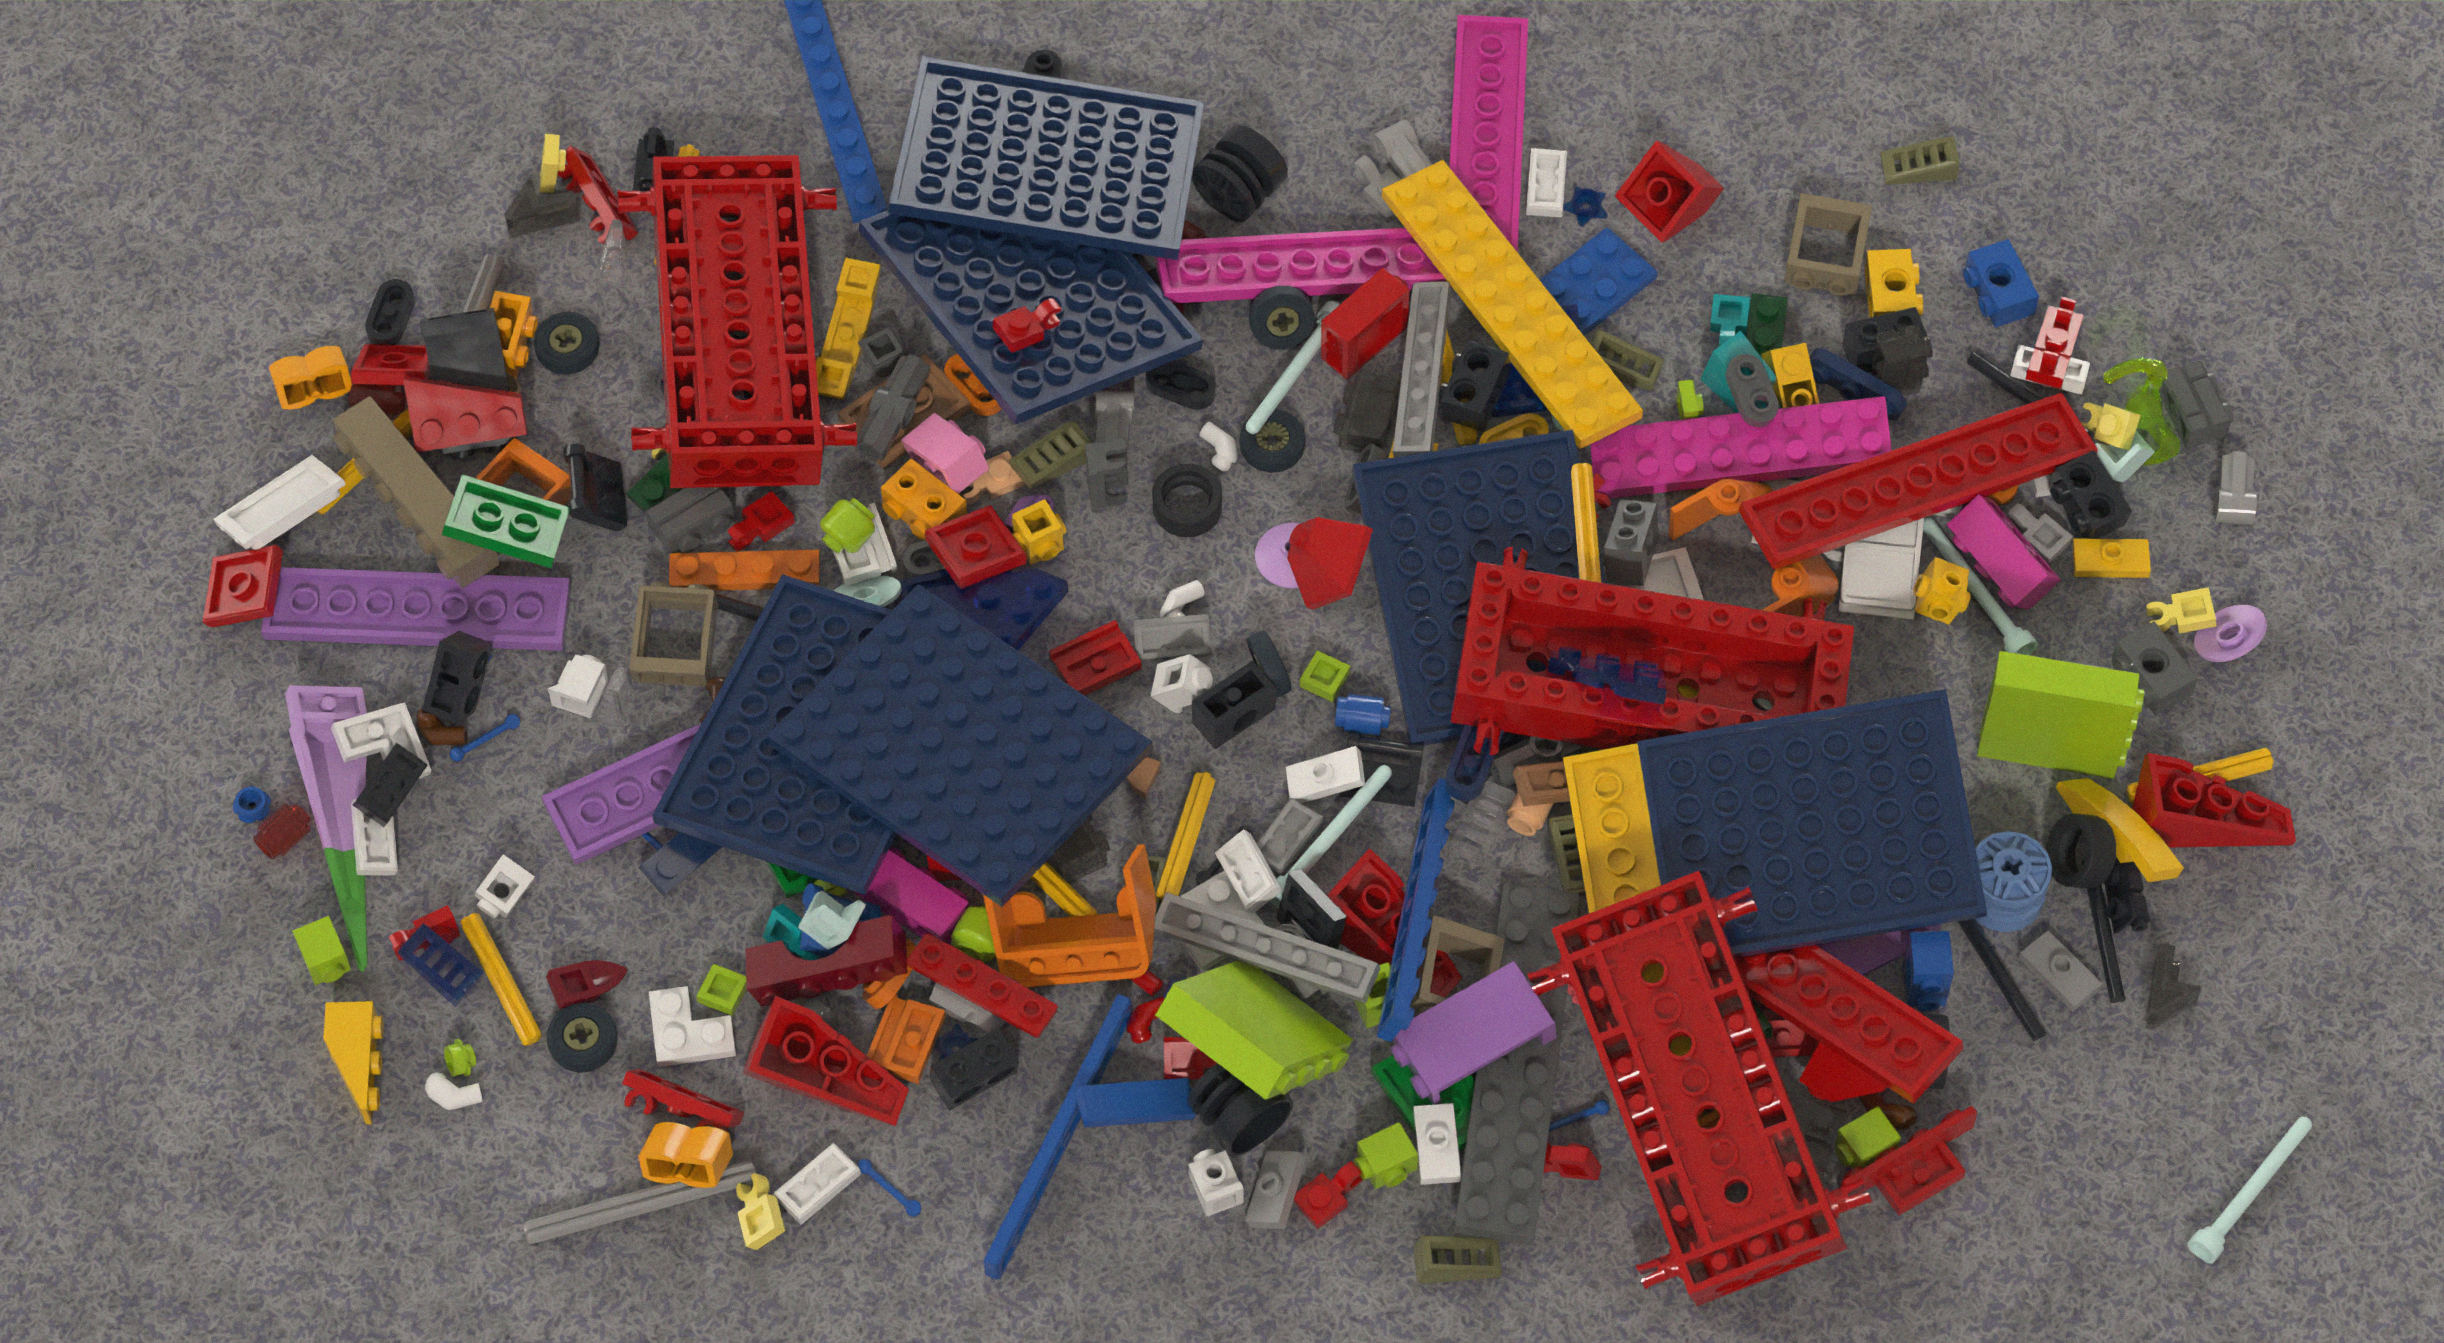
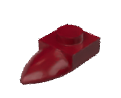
M590 960L550 969L546 979L559 1010H562L572 1004L595 1002L599 995L617 986L628 970L617 963Z

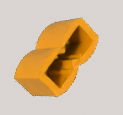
M338 346L320 347L309 352L305 357H285L269 366L273 385L282 409L302 408L313 403L317 398L334 399L347 394L353 389L347 364Z
M662 1122L655 1124L638 1158L642 1176L648 1180L664 1184L680 1181L692 1187L711 1188L717 1186L733 1156L729 1133L724 1130L708 1126L691 1129L679 1123Z

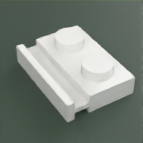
M875 503L869 504L870 507H868L875 515V518L872 520L875 525V532L862 548L853 554L842 550L839 554L833 551L845 586L879 577L881 573L891 570L892 573L897 571V564Z

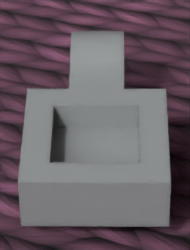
M1363 155L1354 162L1357 170L1353 172V176L1366 186L1363 189L1362 197L1388 218L1393 212L1382 199V188L1401 179L1390 169L1381 175L1374 162L1366 155Z
M2019 503L2008 512L2012 523L2048 565L2073 539V535L2046 513L2037 520Z

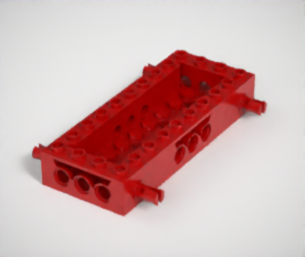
M799 155L653 157L652 187H650V190L643 192L639 190H617L618 214L647 211L653 216L666 413L665 427H631L632 451L665 450L668 453L670 488L820 485L824 446L857 447L856 422L827 425L823 424V420H820L804 226V210H837L836 187L804 188L801 185ZM737 217L739 219L734 222H727L722 218ZM729 272H738L743 275V278L740 280H730L725 275ZM734 331H742L748 337L736 340L730 337L729 334ZM738 391H747L752 397L748 400H740L734 397L733 394Z
M1507 547L1503 552L1502 566L1477 562L1450 722L1478 727L1474 750L1480 754L1485 738H1488L1489 755H1495L1499 750L1498 744L1501 730L1610 749L1636 744L1637 741L1843 707L1846 704L1854 626L1824 621L1827 603L1822 599L1816 615L1813 614L1812 598L1805 599L1802 604V617L1525 570L1528 552L1522 548L1517 563H1513V547ZM1530 660H1539L1546 665L1547 669L1542 672H1534L1528 668L1526 663ZM1605 673H1615L1621 678L1622 682L1617 685L1607 684L1602 679V675ZM1683 685L1690 686L1695 689L1697 695L1692 698L1683 697L1679 694L1677 688ZM1763 698L1768 700L1773 708L1768 711H1762L1757 709L1752 701Z
M1700 871L1551 928L1562 956L1559 957L1560 962L1535 972L1527 973L1532 984L1540 982L1532 987L1538 997L1541 994L1567 984L1570 987L1573 986L1671 1246L1668 1254L1636 1265L1637 1271L1641 1275L1653 1272L1641 1279L1644 1288L1648 1289L1653 1285L1679 1276L1680 1279H1683L1687 1292L1696 1306L1848 1249L1837 1219H1839L1838 1214L1866 1203H1872L1868 1192L1855 1195L1867 1188L1863 1178L1832 1191H1829L1828 1188L1824 1189L1723 928L1726 927L1725 922L1753 911H1758L1754 900L1745 902L1753 898L1750 888L1746 887L1744 890L1716 900L1715 897H1711ZM1653 963L1662 965L1664 967V975L1661 980L1649 983L1643 979V971L1648 965ZM1678 1036H1687L1692 1040V1047L1685 1055H1675L1670 1050L1671 1042ZM1706 1109H1715L1720 1113L1719 1123L1711 1129L1702 1128L1698 1124L1700 1113ZM1736 1182H1741L1748 1186L1746 1199L1739 1203L1730 1202L1726 1197L1728 1187Z

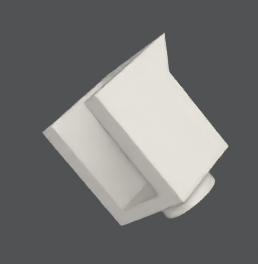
M575 654L572 661L568 660L558 684L548 688L551 705L591 718L609 682L605 664L594 656H579Z

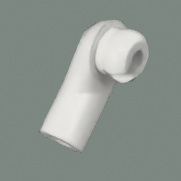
M1207 422L1200 431V437L1215 447L1217 453L1212 458V464L1222 471H1228L1232 462L1236 463L1238 458L1236 441L1212 422Z
M1195 580L1171 590L1160 611V618L1185 616L1181 612L1184 605L1204 596L1202 584Z
M433 1073L426 1080L425 1091L429 1098L447 1110H454L483 1102L479 1083L458 1088L446 1079V1076L442 1073Z

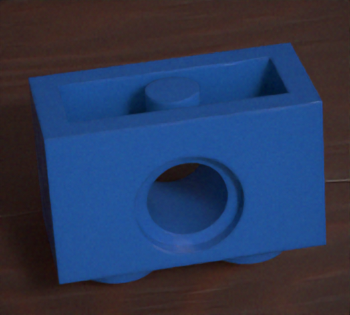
M2009 239L1968 253L1966 267L1963 268L1965 283L1968 288L1975 289L1979 296L1978 305L1982 315L1990 317L1995 328L2035 315L2039 295Z
M1949 931L1910 932L1902 963L1906 1004L1910 1007H1917L1919 1011L1929 1012L1937 1010L1940 1006H1946L1954 975Z

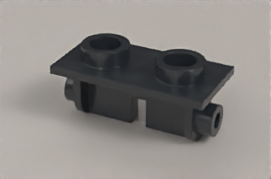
M649 128L648 132L644 134L643 139L638 140L633 191L639 190L643 192L650 190V187H652L653 157L673 156L675 142L674 140H665V136L659 128Z
M2116 857L2112 872L2107 880L2103 882L2108 900L2107 914L2112 922L2113 933L2118 934L2127 926H2131L2135 932L2144 931L2147 929V923L2150 921L2145 896L2132 894V892L2140 893L2144 890L2141 872L2134 861L2120 863Z

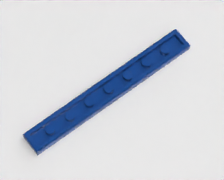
M1117 994L983 1260L986 1276L996 1280L1002 1278L1082 1118L1075 1091L1082 1085L1099 1084L1132 1014L1130 998Z

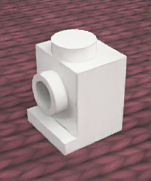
M1191 654L1158 663L1150 697L1171 711L1181 713L1183 707L1191 705L1194 699L1205 693L1212 686L1213 677L1210 667Z
M503 854L475 892V897L480 900L477 907L494 919L499 914L507 918L531 886L535 876ZM503 885L507 887L509 895L505 898L497 897L494 893V889L497 886Z
M1208 1149L1198 1153L1193 1158L1194 1162L1189 1164V1177L1206 1217L1244 1203L1243 1186L1236 1176L1226 1151L1216 1153L1214 1149ZM1219 1172L1222 1174L1220 1177L1215 1179L1209 1177Z

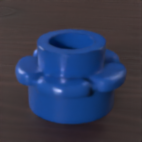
M246 787L236 795L233 811L239 815V820L244 823H253L255 820L261 821L270 812L269 805L271 800L269 795L261 789ZM251 804L256 805V807L253 809L249 808Z

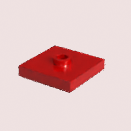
M363 345L351 370V384L404 385L403 378L405 375L428 379L430 368L426 345Z
M991 505L925 530L926 542L960 589L1026 564L1027 554Z
M272 545L256 550L251 549L213 557L202 622L208 627H218L273 616L283 550L277 545Z

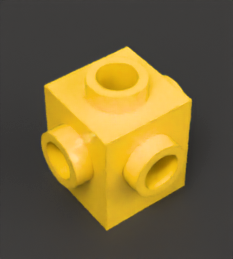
M1045 499L1012 514V535L1027 554V560L1030 565L1039 561L1051 560L1060 551L1064 550L1063 535L1066 534L1065 525L1059 514L1053 513Z
M1935 557L1915 582L1913 588V595L1917 596L1915 612L1949 625L1959 612L1963 613L1969 604L1971 593L1967 591L1969 569Z

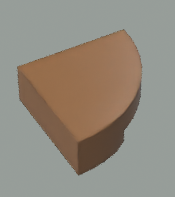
M1146 757L1126 777L1131 789L1137 795L1145 799L1147 798L1161 769V762Z

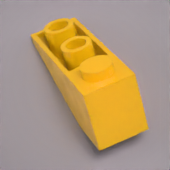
M1806 343L1773 349L1761 354L1762 359L1776 376L1773 390L1782 408L1820 404Z
M373 1001L326 1002L323 1039L327 1050L366 1124H372L373 1111H379L380 1090L379 1087H374L375 1075H381L382 1054L381 1051H376L377 1039H383L384 1018L382 1015H377Z

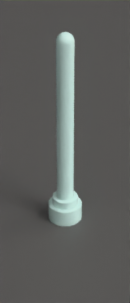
M1328 301L1317 315L1318 327L1246 423L1248 433L1256 434L1259 432L1321 347V321L1340 305L1339 303Z
M1925 518L1923 531L1945 560L1969 569L1967 588L2004 635L2003 641L2006 652L2023 655L2032 654L2038 646V642L2028 630H2023L2021 627L2014 625L1932 518Z
M1386 765L1380 766L1287 874L1276 879L1282 890H1284L1289 872L1301 869L1307 874L1388 781L1392 775L1390 767ZM1283 891L1269 901L1278 909Z
M2300 1117L2293 1124L2211 1227L2207 1226L2204 1229L2197 1230L2188 1242V1248L2192 1253L2206 1263L2212 1264L2224 1250V1236L2311 1129L2312 1122L2308 1117Z

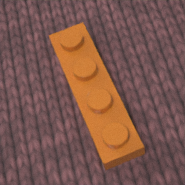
M819 549L670 553L669 584L672 587L687 588L691 584H700L715 591L775 589L782 574L820 586Z

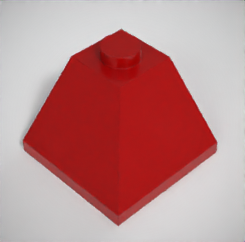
M1655 141L1615 194V197L1661 243H1664L1704 215L1724 190V187L1700 164L1661 141Z
M1316 517L1298 524L1293 529L1289 538L1291 546L1287 559L1307 608L1314 610L1352 595L1371 538L1372 528L1365 525Z
M1821 1042L1818 1044L1798 1080L1807 1086L1810 1094L1818 1099L1829 1100L1830 1102L1878 1093L1888 1088Z

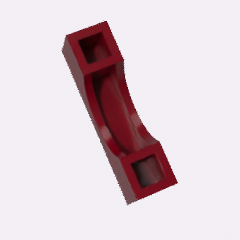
M892 915L856 923L848 940L839 950L828 957L818 960L797 958L782 940L745 949L747 991L761 1006L770 1007L775 996L787 1001L797 998H815L823 992L837 989L850 990L858 984L872 981H889L894 976L908 973L906 934Z

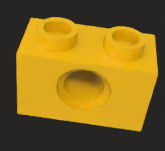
M1911 249L1867 250L1864 275L1869 318L1916 307L1919 316L1923 315L1922 294H1916L1915 285H1919V264L1912 263Z

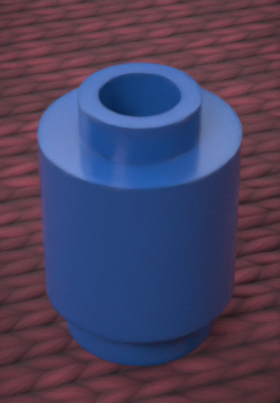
M1348 694V697L1338 696L1335 727H1344L1345 732L1354 731L1363 734L1380 735L1381 728L1389 729L1391 706H1385L1384 698L1357 694Z

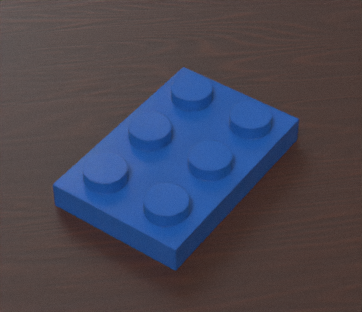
M1606 227L1541 278L1540 281L1585 336L1657 278L1658 271Z

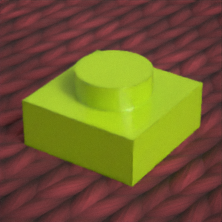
M1693 380L1678 381L1676 403L1679 419H1693L1703 415L1702 394H1695Z
M1317 650L1299 679V687L1333 702L1347 680L1351 666Z
M713 963L696 995L697 1002L733 1016L747 990L746 976Z

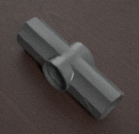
M911 354L901 356L885 387L880 386L875 391L869 406V416L857 436V447H855V450L861 453L864 458L874 462L884 460L899 430L906 429L910 424L916 408V399L931 373L930 366L924 363L921 358Z
M1530 736L1529 739L1498 752L1490 770L1496 784L1503 789L1516 783L1512 772L1517 766L1563 761V757L1579 755L1594 747ZM1540 747H1549L1554 751L1542 753L1538 749Z

